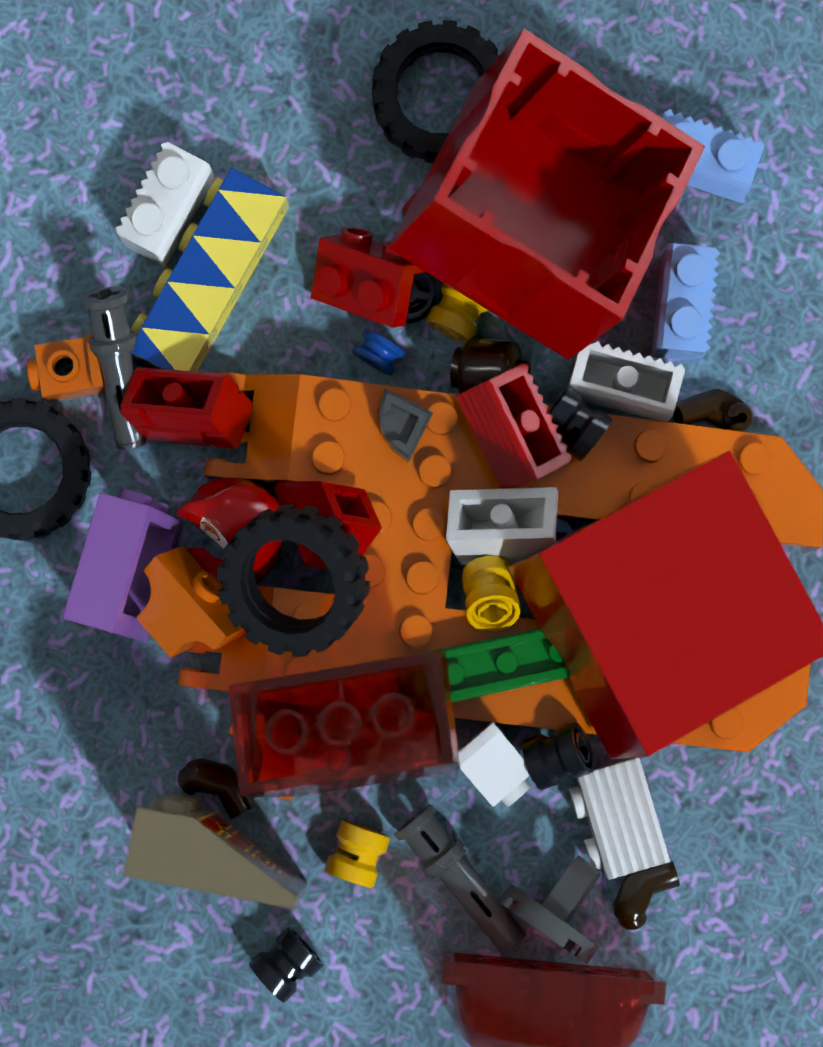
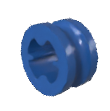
M365 329L362 333L364 343L361 346H354L352 353L380 372L392 376L395 371L392 366L393 362L396 359H402L405 352L387 338L374 331Z

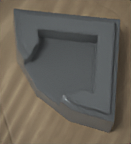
M384 389L378 409L380 431L390 449L408 463L433 412Z

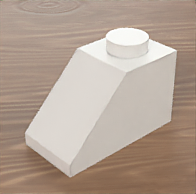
M556 487L450 490L446 541L461 565H467L474 559L483 556H499L514 564L555 543L558 490Z
M489 723L450 757L492 807L500 801L509 807L532 787L526 780L530 775L524 759L494 723Z

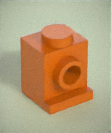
M93 335L34 345L36 358L27 359V372L31 389H41L42 398L47 402L106 393L99 357L95 356L89 348L88 340ZM63 358L71 359L73 361L72 371L65 376L57 375L55 371L57 362Z

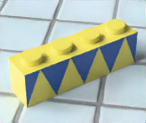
M232 167L224 180L220 177L214 180L204 200V205L208 209L199 225L192 222L188 226L179 243L178 250L183 252L178 263L174 270L166 268L154 287L153 296L157 297L155 304L148 316L141 313L130 329L135 332L137 340L135 348L131 351L134 359L154 369L198 372L287 213L289 205L286 196Z

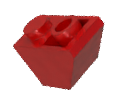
M279 481L274 488L280 505L295 504V509H303L306 505L320 509V515L326 518L332 515L343 523L340 528L347 535L352 532L360 543V546L357 548L360 556H363L382 529L365 489L323 481ZM296 543L305 566L328 569L321 557L305 545Z

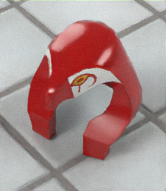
M225 477L201 485L191 497L189 503L177 508L176 514L178 517L185 518L194 523L224 549L227 543L234 538L235 534L257 514L269 508L271 511H274L280 505L267 489L249 479ZM285 540L271 541L262 546L257 552L253 567L256 584H259L275 567ZM204 547L188 548L187 551L202 568L217 578L218 566L224 559L221 560L213 557Z

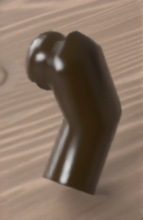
M712 389L677 401L673 418L679 424L689 425L705 420L721 429L744 431L752 423L753 412L747 404L737 397L721 389Z
M199 758L189 761L186 767L179 771L178 784L184 792L193 795L200 791L218 795L231 820L254 807L243 785L239 783L240 780L236 772L227 764Z
M673 861L628 874L624 878L613 901L614 915L618 918L621 927L626 930L641 928L647 920L645 912L653 894L680 886Z

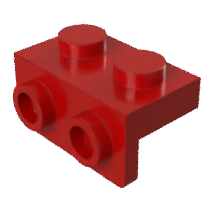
M347 227L343 228L339 235L319 238L310 298L391 328L405 326L414 274L426 271L390 250L388 247L391 241L381 243L372 240L373 233L364 229Z

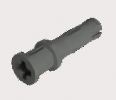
M119 286L93 289L80 297L82 308L88 310L93 335L88 340L89 348L95 356L99 357L116 448L122 450L135 449L143 446L146 440L137 432L135 425H131L120 414V406L134 372L131 351H133L137 343L135 332L129 329L125 303L129 300L128 291L126 288Z
M429 804L401 826L394 836L399 841L405 840L425 864L423 868L427 876L431 875L433 879L439 877L502 954L507 953L525 938L526 933L513 919L507 909L498 902L494 892L463 857L466 853L465 845L460 839L453 840L434 817L436 810ZM421 831H425L437 845V849H433L421 834ZM471 891L477 894L490 910V913H485L470 894Z

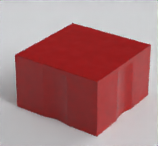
M523 29L473 86L388 248L559 355L570 360L623 320L651 262L660 228L667 216L678 205L705 145L645 106L616 94L603 85L589 70L526 29Z
M730 450L683 471L626 502L613 514L556 540L555 543L508 567L543 635L552 643L562 657L568 669L574 692L610 759L649 757L823 657V621Z

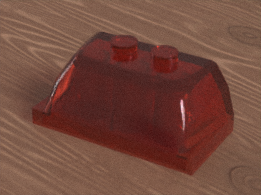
M440 650L228 685L240 796H302L448 774L461 769L446 653Z
M443 951L441 976L447 1010L463 1041L471 1047H631L643 1033L651 1005H664L666 982L656 971Z

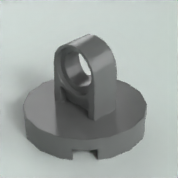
M577 856L568 866L542 905L511 883L498 900V902L511 911L517 902L520 903L514 913L570 952L575 944L579 945L580 947L574 956L586 965L599 948L598 945L568 924L601 874L599 869L580 856Z

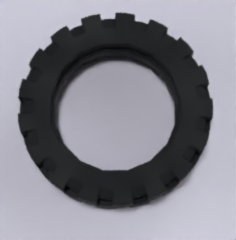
M432 20L418 23L417 29L409 31L407 28L396 36V41L391 46L388 44L383 49L372 78V102L375 118L378 125L384 131L385 137L392 145L395 144L402 149V153L413 159L415 157L425 159V162L433 164L449 133H430L414 126L403 114L398 101V84L405 69L419 57L433 52L453 53L466 59L478 71L481 77L499 57L496 45L490 39L486 41L480 37V31L469 25L466 29L458 27L457 21L443 20V24L436 25L432 24Z
M11 398L12 401L2 402L0 400V432L13 427H30L44 432L55 442L62 457L63 477L58 490L44 506L29 513H9L0 509V537L25 541L52 534V531L68 524L77 509L80 510L86 499L87 488L91 483L89 462L91 459L81 433L64 415L43 402L28 401L26 398Z
M284 504L274 511H271L269 508L260 512L251 521L246 523L235 534L234 538L227 543L222 552V556L225 557L224 561L218 566L217 580H222V588L218 592L222 605L227 604L231 611L228 618L236 628L240 625L247 632L244 637L255 645L261 642L268 646L267 651L274 654L282 655L284 651L292 652V656L301 657L307 656L313 649H316L317 653L328 649L336 640L339 641L357 620L365 607L363 601L369 595L370 581L365 580V574L369 570L366 556H360L357 550L360 546L357 538L352 532L347 535L340 528L343 525L340 520L332 515L326 518L319 514L320 509L306 505L303 509H295V504ZM289 540L305 545L321 557L332 575L335 590L333 605L326 614L314 619H297L280 613L265 600L257 587L253 569L256 554L262 546L271 541Z

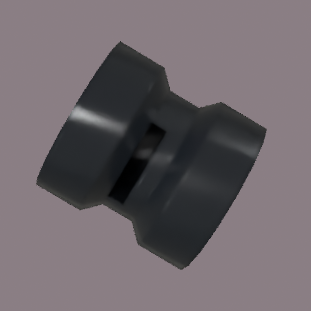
M571 387L566 389L548 412V414L553 416L551 423L557 425L556 433L562 435L561 441L567 445V453L579 462L591 451L612 422V418L600 409L591 410L584 405L583 396Z
M577 722L558 728L553 736L547 737L540 734L525 739L523 742V756L528 773L537 788L541 790L558 785L562 777L570 775L574 778H579L594 772L595 763L590 742L585 731Z
M290 926L276 937V945L269 952H260L249 962V966L254 974L283 1003L297 991V979L302 980L304 977H313L324 966L319 956Z

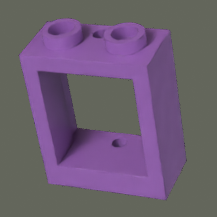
M123 488L120 489L118 497L99 493L62 619L147 643L149 633L136 619L147 606L151 595L150 582L143 570L155 556L175 549L182 526V521L166 514L169 505L152 500V497Z

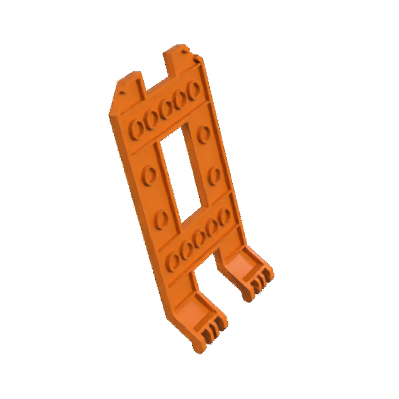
M217 372L228 374L239 386L238 390L247 394H254L252 412L247 425H250L249 432H244L240 445L247 446L245 463H232L225 459L209 458L205 461L204 477L214 479L225 477L242 478L253 482L278 483L279 481H323L365 489L382 529L363 554V556H366L369 570L365 574V580L370 581L369 595L363 601L365 607L357 620L339 641L336 640L328 649L317 653L316 649H313L307 656L294 657L292 652L284 651L282 655L267 651V645L261 642L255 645L244 637L247 632L241 638L216 650L200 642L198 646L185 652L205 654L206 652L221 653L219 674L205 673L202 669L182 667V670H179L178 686L405 712L394 659L540 628L535 619L519 617L513 625L506 629L495 632L482 631L474 628L468 622L465 610L445 608L452 549L446 541L450 490L501 489L456 397L457 394L303 374L245 375ZM384 389L433 412L408 463L390 449L380 431L378 409ZM548 406L547 413L550 411L552 407ZM607 414L612 418V422L582 461L579 462L571 456V461L568 464L533 482L517 487H556L558 490V517L598 521L618 511L626 502L683 471L730 450L781 545L815 549L823 548V489L786 441L779 436ZM257 586L271 606L280 613L297 619H314L326 614L332 607L335 596L334 594ZM811 664L671 744L749 753L807 705ZM570 677L409 712L558 730L562 726L577 722L586 734L597 735L574 692Z

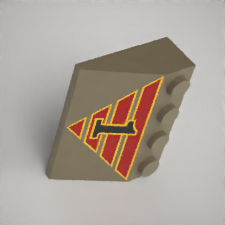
M172 792V794L166 793V796L154 797L152 803L136 808L123 876L295 909L304 896L307 882L215 810L203 808V797Z

